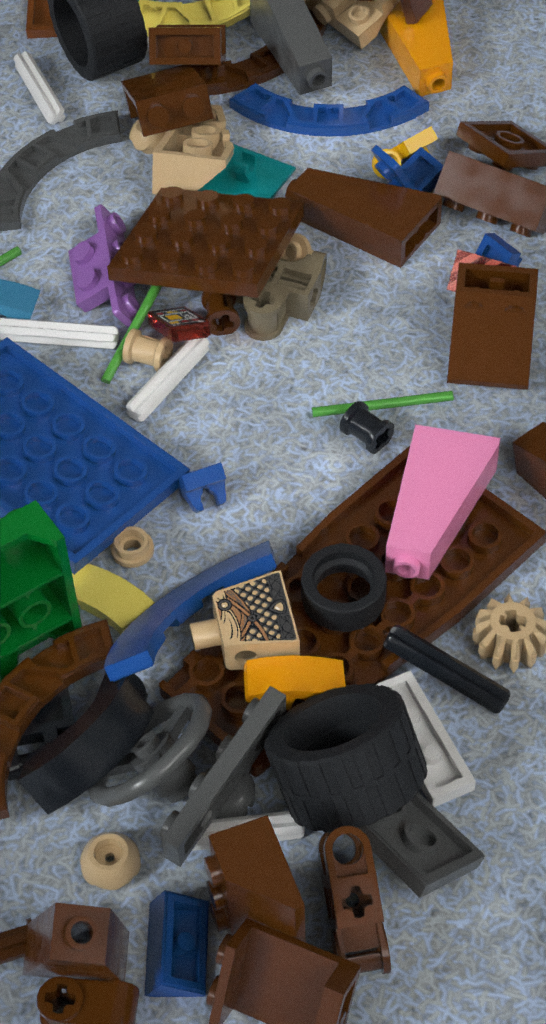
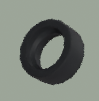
M340 543L326 546L315 552L303 566L301 576V599L305 612L316 624L333 631L349 632L362 629L371 624L380 615L385 604L387 576L383 563L373 552L359 545ZM345 572L364 578L370 584V592L358 601L340 603L323 597L318 592L317 586L322 579L330 574Z

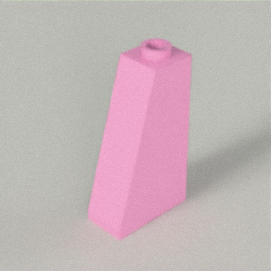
M415 424L386 545V573L397 574L403 578L430 579L497 470L501 438Z

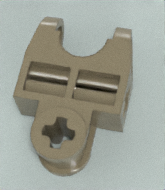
M314 251L311 255L307 254L303 259L294 262L280 259L258 298L236 295V302L243 304L244 309L248 313L244 321V329L249 337L259 341L272 340L281 334L289 317L305 321L309 320L322 293L326 274L327 254Z

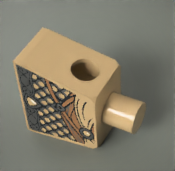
M281 570L216 591L212 595L214 619L189 623L194 650L221 646L225 667L229 670H244L243 666L246 660L261 657L300 656V640Z

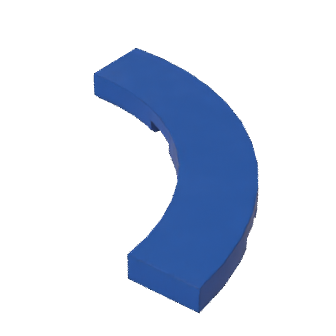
M256 83L229 99L231 109L259 124L295 134L325 137L352 136L377 132L401 125L429 111V101L405 85L386 95L366 100V105L344 108V104H314V108L295 105L292 99L272 93Z
M269 540L238 553L196 575L169 592L138 616L118 637L106 657L104 669L110 682H115L152 667L158 650L165 642L164 631L168 627L180 626L202 609L204 604L201 599L213 595L218 590L275 570L277 567L275 554Z

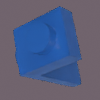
M378 145L371 149L378 160L375 168L389 181L387 184L429 193L436 187L444 165L422 147L402 166Z

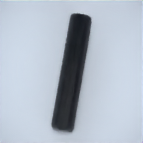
M395 624L384 640L383 645L386 649L493 713H500L510 698L511 693L507 688L401 625Z

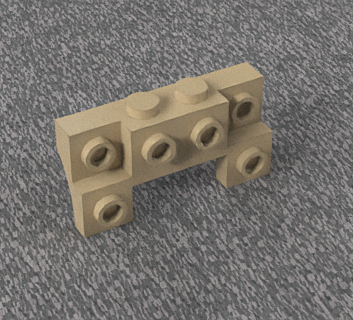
M304 0L306 6L313 11L316 18L322 24L326 25L328 23L360 49H363L377 37L385 19L400 1Z

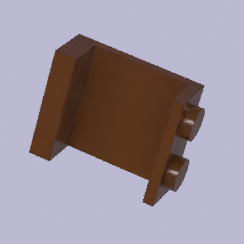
M157 25V27H149V65H221L226 61V25Z
M180 65L121 81L128 113L131 119L138 117L143 137L214 119L207 85L191 65Z
M246 918L234 935H225L217 951L215 962L221 965L220 975H217L207 995L206 1004L212 1006L209 1024H223L233 1009L266 1024H346L362 966Z

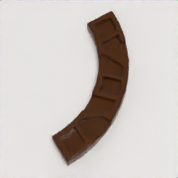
M308 8L321 36H323L328 23L326 25L322 24L316 18L313 11ZM266 45L251 53L249 59L232 64L231 60L221 65H191L205 81L209 95L243 90L255 83L259 85L284 73Z
M107 619L82 626L52 641L53 645L44 649L32 659L29 657L24 659L0 682V820L10 817L7 802L10 766L21 737L31 721L49 701L69 685L87 675L104 669L106 657L113 646Z

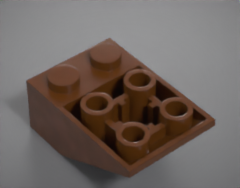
M459 263L447 383L528 390L538 269Z

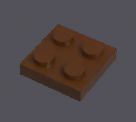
M460 121L456 135L468 143L470 150L484 154L492 159L493 166L505 171H512L513 168L518 167L537 170L538 167L546 166V143L513 121Z

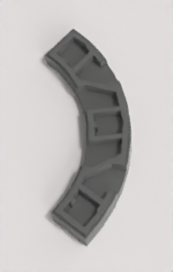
M118 110L76 119L73 121L74 125L57 132L54 129L49 130L20 149L0 170V231L21 229V219L27 198L37 183L57 165L81 152L122 142Z

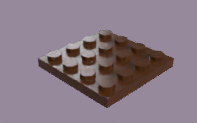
M176 186L161 188L107 266L109 280L258 298L304 217V202L290 201L283 197L269 199L254 197L250 194H220L213 190L191 191L183 190Z

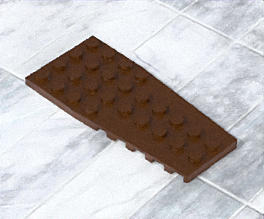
M409 446L330 512L296 546V554L286 564L281 561L275 570L271 572L281 570L300 640V656L343 660L346 685L378 684L407 662L386 649L383 645L384 640L395 624L401 625L429 643H432L462 620L546 542V531L485 489L429 580L403 578L397 574L386 573L387 585L384 609L374 622L362 629L349 632L328 630L316 624L305 612L301 599L303 566L312 554L322 548L344 543L359 545L373 552L383 563L385 570L386 545L407 462ZM340 572L330 574L318 583L317 590L323 597L333 602L349 603L358 601L368 595L370 584L356 574ZM221 646L200 649L198 652L193 649L183 659V667L168 682L162 680L159 683L160 695L164 700L187 692L202 694L207 698L212 708V717L205 735L218 746H220L228 734L235 736L242 726V716L250 703L245 702L244 670H229L225 667ZM296 699L291 708L305 700ZM265 749L261 751L251 767L250 774L254 777L260 776L271 767Z

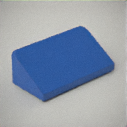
M164 890L150 902L144 996H206L209 901Z

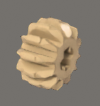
M508 594L504 599V603L491 598L487 604V609H479V613H477L475 618L476 626L473 628L472 640L474 645L479 646L478 653L480 659L493 657L492 665L495 670L503 662L509 663V667L514 674L519 667V662L532 668L536 663V658L544 656L546 653V621L544 620L542 607L530 608L528 597L520 603L514 602L510 594Z

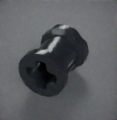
M362 401L355 402L347 409L339 425L341 432L346 435H354L366 444V450L372 454H376L387 445L394 434V424L389 420H380L369 412L368 405Z

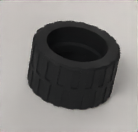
M47 0L50 17L59 43L73 68L84 79L88 81L99 79L141 62L145 58L148 47L147 31L137 0Z
M368 683L362 685L352 684L314 695L291 708L284 716H281L275 722L274 727L268 732L264 743L266 755L291 817L299 826H305L306 829L330 833L341 826L358 828L376 823L378 820L394 814L403 805L409 803L416 792H419L427 777V764L404 700L397 691L383 685L378 686Z

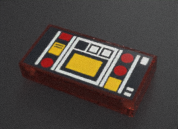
M185 306L148 312L149 326L172 342L211 336L210 322Z

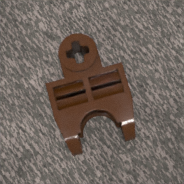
M341 826L330 833L325 832L318 843V857L329 925L332 926L333 954L361 965L360 973L381 970L382 974L391 973V960L386 932L382 923L384 922L370 841L362 830L353 826ZM344 834L353 841L355 852L350 861L341 864L333 856V844L339 836ZM350 893H355L359 897V902L355 903L354 907H349L345 901L346 898L350 897ZM376 948L373 951L345 955V953Z

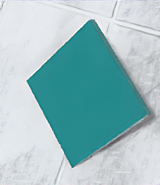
M233 144L234 154L226 168L198 191L213 190L220 194H250L254 197L272 199L294 173L296 167Z

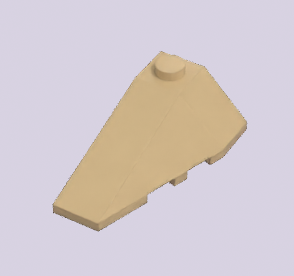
M211 104L214 119L169 130L165 133L153 151L152 194L157 195L161 188L171 186L180 187L183 190L198 191L226 168L234 154L233 142H230V132L226 130V119L221 105Z

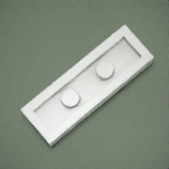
M411 670L376 684L392 688L404 700L427 764V777L421 787L427 800L436 807L474 791L476 780Z

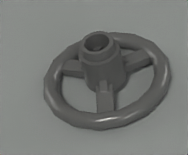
M187 692L165 699L153 706L154 714L144 733L132 747L133 752L126 754L111 771L88 789L91 801L96 804L112 807L130 802L152 789L160 798H167L170 803H176L188 796L189 789L197 777L195 773L196 766L188 757L195 751L206 734L212 717V708L207 698L202 694ZM192 715L190 723L178 739L179 734L181 733L182 729L184 728L190 716ZM169 719L162 732L157 734L153 731L149 732L157 725ZM131 771L139 773L122 784L111 787L106 786L109 776Z

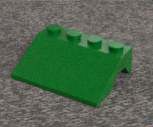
M36 500L21 508L10 511L5 517L0 519V682L18 665L20 654L49 638L56 639L82 627L65 537Z

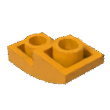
M271 656L246 660L243 666L245 702H251L255 697L261 699L271 686L286 695V710L291 709L296 699L306 701V699L324 693L327 690L346 686L343 660L316 656Z

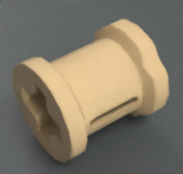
M133 328L129 331L123 345V362L127 364L138 362L153 366L157 372L172 356L173 342L168 337H163L160 340L142 335L140 330Z

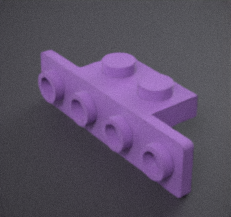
M100 204L94 208L98 233L78 243L68 251L76 304L84 312H88L110 299L113 315L129 328L140 308L134 290L136 283L109 280L107 266L125 241L124 233L126 232V226L117 213L109 212Z

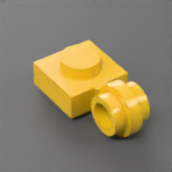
M432 126L392 149L382 150L402 166L401 160L409 159L420 147L430 153L426 146L436 141L438 137ZM374 156L372 159V169L378 177L385 179L375 168L378 160Z

